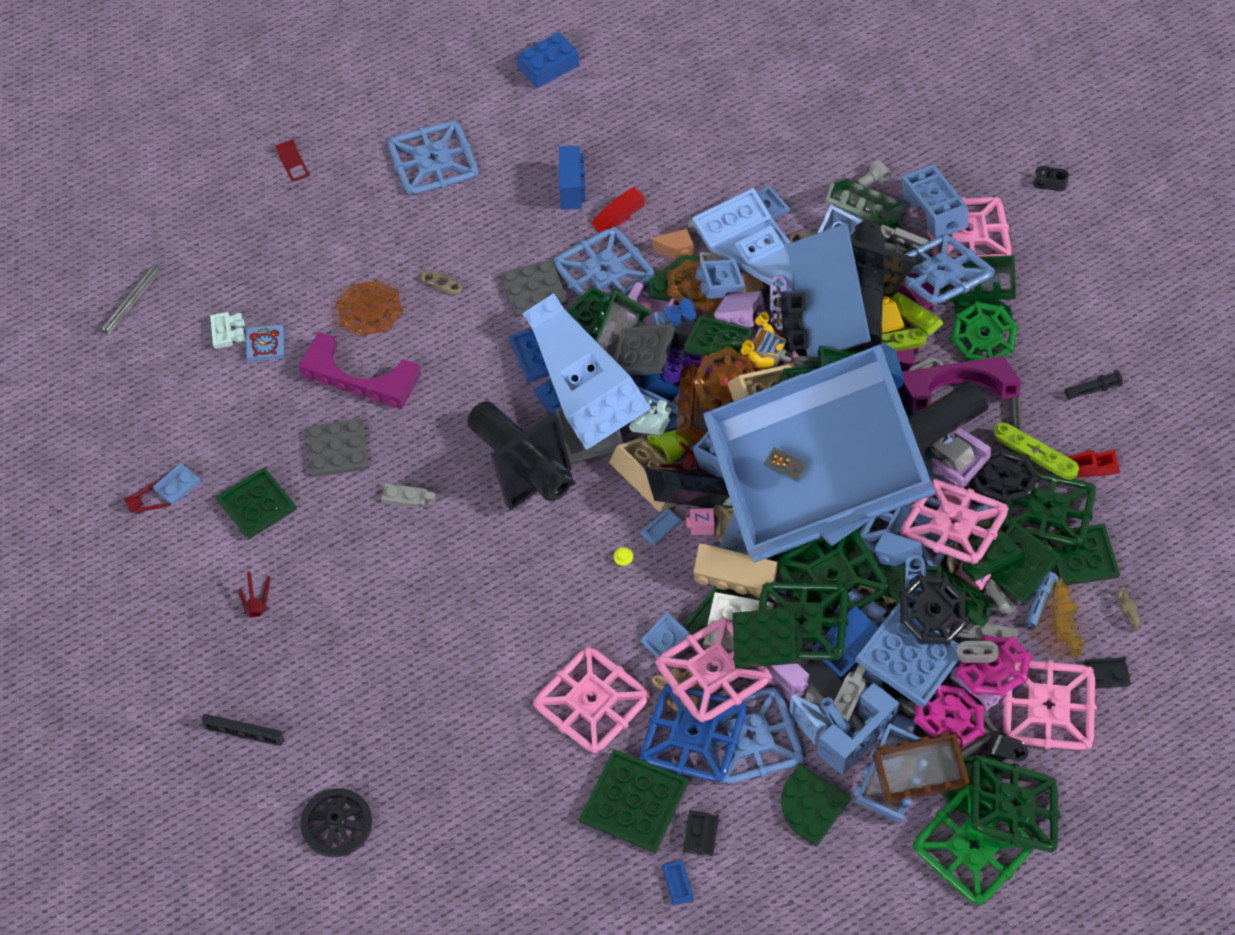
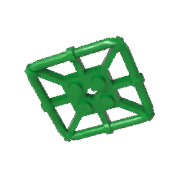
M967 785L942 810H938L935 813V818L920 832L912 845L916 853L941 875L940 878L943 881L946 880L967 900L975 903L976 906H982V903L988 901L1006 880H1010L1013 877V873L1027 859L1034 848L1020 844L1013 845L1009 841H1001L999 838L974 831L971 827L970 819L971 797L969 796V788L971 785ZM967 796L968 820L959 828L948 818V815ZM979 800L992 811V803ZM994 820L988 826L994 828L1000 821ZM942 822L955 833L947 842H924ZM1018 826L1020 836L1033 839L1025 829ZM969 841H977L979 849H970ZM1001 848H1024L1006 868L993 858ZM946 849L956 860L948 869H945L925 850ZM961 863L973 873L974 894L952 875ZM989 863L1000 875L981 894L979 872Z

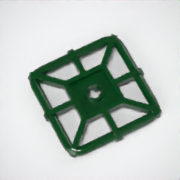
M1022 468L1023 474H1028L1025 468ZM1036 471L1039 473L1041 480L1052 482L1050 491L1034 487L1030 499L1023 498L1006 503L1009 510L1000 526L1001 529L1007 531L1013 522L1018 525L1027 521L1041 524L1039 531L1025 527L1022 528L1040 541L1047 540L1069 546H1082L1087 535L1089 522L1093 518L1092 509L1096 497V486L1093 483L1082 480H1066L1055 473L1049 474ZM1023 482L1022 485L1026 487L1028 482ZM1057 483L1082 488L1069 495L1055 492ZM1087 496L1083 511L1069 508L1071 502ZM1012 505L1027 508L1026 513L1013 519H1008ZM1066 517L1082 520L1079 534L1076 535L1065 522ZM1046 525L1060 528L1067 537L1045 532Z
M857 529L850 533L862 555L851 561H848L843 553L847 536L839 541L836 550L824 555L818 545L825 540L820 536L816 540L787 551L777 559L779 571L785 582H795L787 567L807 571L813 581L811 583L844 584L848 589L858 584L877 589V591L855 603L849 597L847 614L855 606L861 609L881 598L885 593L889 592L890 588L886 577L873 557V552L869 551ZM811 547L814 548L819 556V559L810 564L789 560ZM867 561L879 583L858 578L853 567ZM830 570L838 572L835 579L827 577ZM791 590L792 598L797 600V602H801L802 590ZM819 591L822 601L835 591ZM839 612L828 618H838Z
M802 581V583L766 582L762 585L758 610H766L768 595L782 608H794L797 661H801V659L839 660L842 657L845 646L846 626L849 623L847 618L849 598L847 586L836 583H808V581ZM775 590H802L801 602H786ZM808 591H835L820 603L807 602ZM840 599L839 617L823 618L824 610ZM805 619L807 621L800 625L798 620ZM822 627H838L836 647H833L822 636ZM803 641L818 642L828 652L802 651Z
M980 755L974 757L971 787L969 788V796L971 797V827L974 831L1007 840L1013 845L1020 844L1053 853L1057 850L1058 820L1060 819L1057 780L1046 774L1022 768L1016 763L1009 764ZM987 766L1010 772V784L999 781ZM980 773L993 787V794L982 791L980 788ZM1018 775L1043 782V784L1033 790L1019 787ZM1050 789V810L1035 806V797ZM979 800L992 803V813L982 819H979ZM1035 816L1050 820V839L1035 823ZM994 820L1009 823V832L986 825ZM1018 826L1029 829L1037 840L1020 836Z

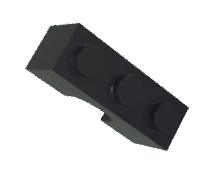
M800 290L780 292L783 338L787 341L785 349H808L807 329L804 328L802 322V313L806 311L805 292Z

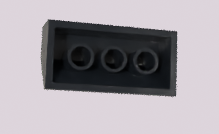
M654 467L645 468L654 501L713 508L716 505H722L730 497L723 479L699 473Z

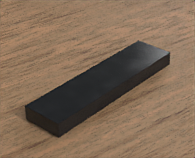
M203 714L201 719L204 728L207 730L281 746L284 741L282 731L209 714Z

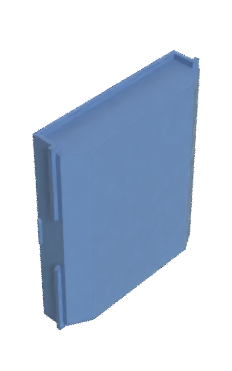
M881 345L806 374H800L780 382L778 385L703 414L746 549L754 563L816 540L821 535L866 518H874L936 494ZM774 447L807 463L808 467L799 482L764 465L765 460Z

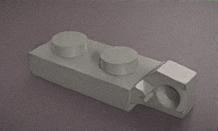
M884 225L880 226L885 240L893 242V244L897 243L899 246L909 250H913L917 245L922 246L928 243L927 239L897 227L892 229Z
M385 483L381 501L386 504L420 508L424 504L435 505L436 493L428 492L423 488Z
M860 664L854 674L849 672L834 700V704L843 720L847 722L865 687L866 679H863L862 676L866 669Z

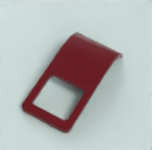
M293 139L275 145L292 182L310 176ZM302 165L306 174L293 178L289 169Z

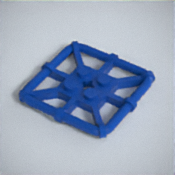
M669 683L665 684L659 695L653 715L649 718V727L641 747L640 759L660 768L677 772V775L682 776L685 774L707 781H723L728 772L735 747H738L740 742L738 738L746 717V703L741 702L738 706L734 705L713 719L701 723L692 716L686 707L682 706L678 697L674 695ZM690 687L685 690V693L701 698L697 708L700 711L704 691ZM711 693L709 700L723 703L731 697ZM668 695H670L678 709L674 722L660 718ZM738 713L730 737L715 733L719 722ZM661 726L672 729L668 740L650 749L657 727ZM693 727H696L698 733L695 735H691L690 732H688V730H692ZM712 740L728 745L720 769L717 768L709 754ZM670 747L683 750L679 764L653 757ZM689 753L704 755L713 773L685 766Z

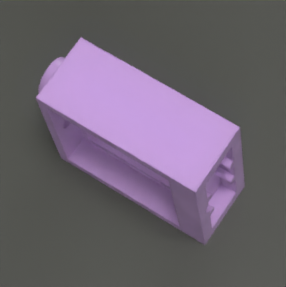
M798 664L766 666L772 675L771 682L769 683L779 688L785 699L791 702L793 695L802 699L806 697L809 674Z

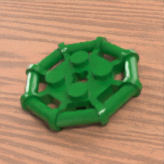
M975 301L973 305L953 316L954 324L950 342L954 343L965 361L998 356L1005 357L1015 351L1014 345L1019 326L1015 324L1003 305L997 306ZM982 310L994 312L995 314L987 316L982 313ZM975 311L977 312V315L970 320L966 318ZM999 315L1007 324L1006 326H1003L1002 323L999 321ZM961 323L967 325L966 331L963 334H959ZM981 329L984 331L988 330V336H982ZM1009 331L1008 342L1002 340L1003 333ZM966 339L970 344L971 349L969 351L961 340ZM999 345L1004 348L996 354L992 355L991 350L995 349ZM975 350L987 352V356L973 354Z

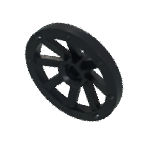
M343 788L329 789L317 794L305 806L300 821L301 832L307 845L316 853L326 857L346 856L358 850L367 841L372 829V814L367 802L356 792ZM340 798L336 809L332 808L328 802L329 799ZM347 800H351L358 805L343 811ZM322 804L327 814L313 813V811ZM363 812L364 825L347 818ZM309 820L325 821L312 832H309ZM346 826L361 831L353 842L345 830ZM326 829H329L325 846L314 840ZM335 832L340 833L345 846L332 848Z

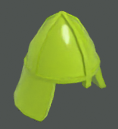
M676 430L665 431L662 435L651 434L648 435L647 439L648 443L657 451L664 450L668 464H673L686 452L679 444L680 441L687 446L690 443L688 440L677 435Z

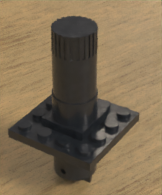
M869 221L858 223L855 226V231L850 236L871 340L868 343L851 347L858 352L882 344L884 296L891 298L916 265L915 257L885 249V237L881 232V227Z
M971 380L907 417L924 464L926 461L923 454L924 450L989 409L984 395Z
M490 401L478 403V405L472 408L467 417V425L494 450L490 455L505 504L510 510L537 492L547 501L558 500L567 493L570 487L576 484L570 472L572 468L559 419L554 413L527 431H524Z

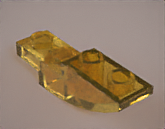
M1058 578L1051 603L1052 626L1057 642H1066L1072 658H1077L1081 656L1084 649V642L1081 637H1078L1076 623L1073 620L1077 607L1075 602L1070 599L1068 585L1064 584L1062 578Z

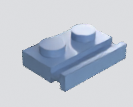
M180 463L155 484L153 489L173 506L201 481L198 476Z

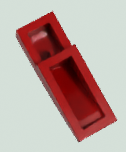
M633 186L606 206L591 224L599 233L606 229L617 227L629 220L632 213L645 206V197Z
M1115 449L1097 454L1095 450L1066 456L1078 464L1079 472L1077 477L1108 476L1120 473Z

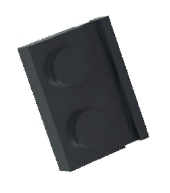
M1126 657L1085 660V666L1091 667L1094 670L1095 689L1130 687L1131 682L1126 665Z
M689 810L683 852L699 855L707 854L713 857L719 814L711 815L706 812Z

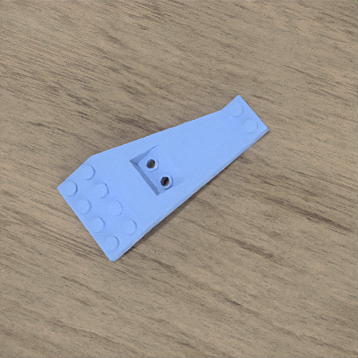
M754 188L692 218L691 221L710 251L725 260L736 259L739 268L770 285L771 279L774 276L784 275L788 279L789 291L795 290L787 251V244L791 242L772 219ZM780 278L775 282V285H778V291L784 285Z
M554 293L523 313L533 329L564 415L586 450L651 409L630 375L568 314ZM588 365H594L595 369L593 372L587 370ZM573 375H577L579 377V380L577 382H573L571 380V377Z

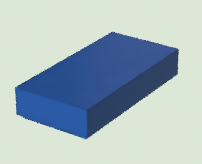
M683 860L662 865L673 906L694 901Z

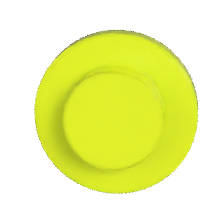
M619 548L614 552V561L620 566H627L633 560V553L628 548Z

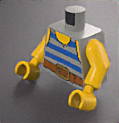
M762 312L756 318L755 323L758 326H763V328L759 329L753 342L747 340L742 344L741 353L747 355L746 364L769 369L778 367L780 361L791 364L794 353L785 350L786 339L780 337L771 324L767 323L769 321L768 313Z

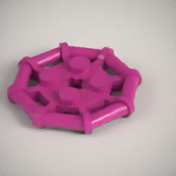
M986 634L979 641H991L996 645H1003L998 648V658L993 661L995 664L998 663L997 666L991 667L990 663H972V665L967 666L968 663L960 661L959 667L956 670V676L961 678L970 688L972 694H990L1003 697L1005 693L1028 681V669L1033 658L1032 654L1027 652L1017 642L1016 637H995ZM1013 648L1017 652V654L1013 655L1010 652V649ZM1021 662L1020 671L1015 670V664ZM974 673L978 677L976 682L968 674ZM1011 676L1014 677V679L1007 682L1003 686L1001 685V682H1003L1004 680L1008 679ZM984 683H987L988 685H991V686H982V685H983Z
M940 685L934 693L936 700L933 702L928 701L924 707L928 710L927 713L929 712V715H923V708L915 703V718L913 721L915 725H919L932 739L937 738L938 734L949 732L951 735L956 734L960 748H965L968 743L984 735L983 713L985 709L965 691L966 688ZM962 698L972 709H968L960 699ZM950 714L953 719L951 717L947 718L945 715ZM972 716H975V725L970 723ZM966 730L970 732L965 736L961 735Z

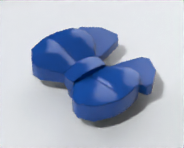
M683 298L680 305L676 307L669 305L665 309L667 319L676 328L682 322L681 316L683 315L690 322L696 319L697 312L694 311V305L688 298Z

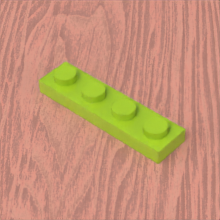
M897 292L891 297L897 304L901 318L921 329L929 336L944 324L939 317L903 294Z

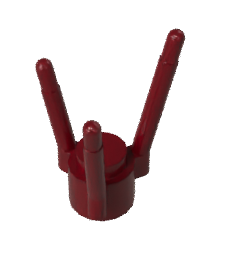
M682 441L679 444L689 453V455L684 457L682 464H659V467L681 468L690 472H699L701 470L694 451Z
M160 480L152 482L135 494L124 498L130 512L135 511L136 514H139L143 511L170 506V503L141 507L143 501L140 496L153 489V486Z
M248 571L247 580L250 595L248 602H246L241 588L238 589L244 606V613L250 618L260 617L263 615V612L267 611L266 601L271 577L267 576L261 602L259 598H254L251 572Z

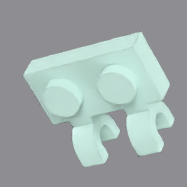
M229 312L210 315L213 346L215 349L233 346V341H246L243 328H238L245 327L241 313L234 314L233 316H230ZM231 326H234L238 329L231 331Z
M645 399L651 409L634 419L629 428L632 432L662 435L670 421L668 415H670L672 409L665 407L667 402L664 400H659L656 407L651 406V399Z

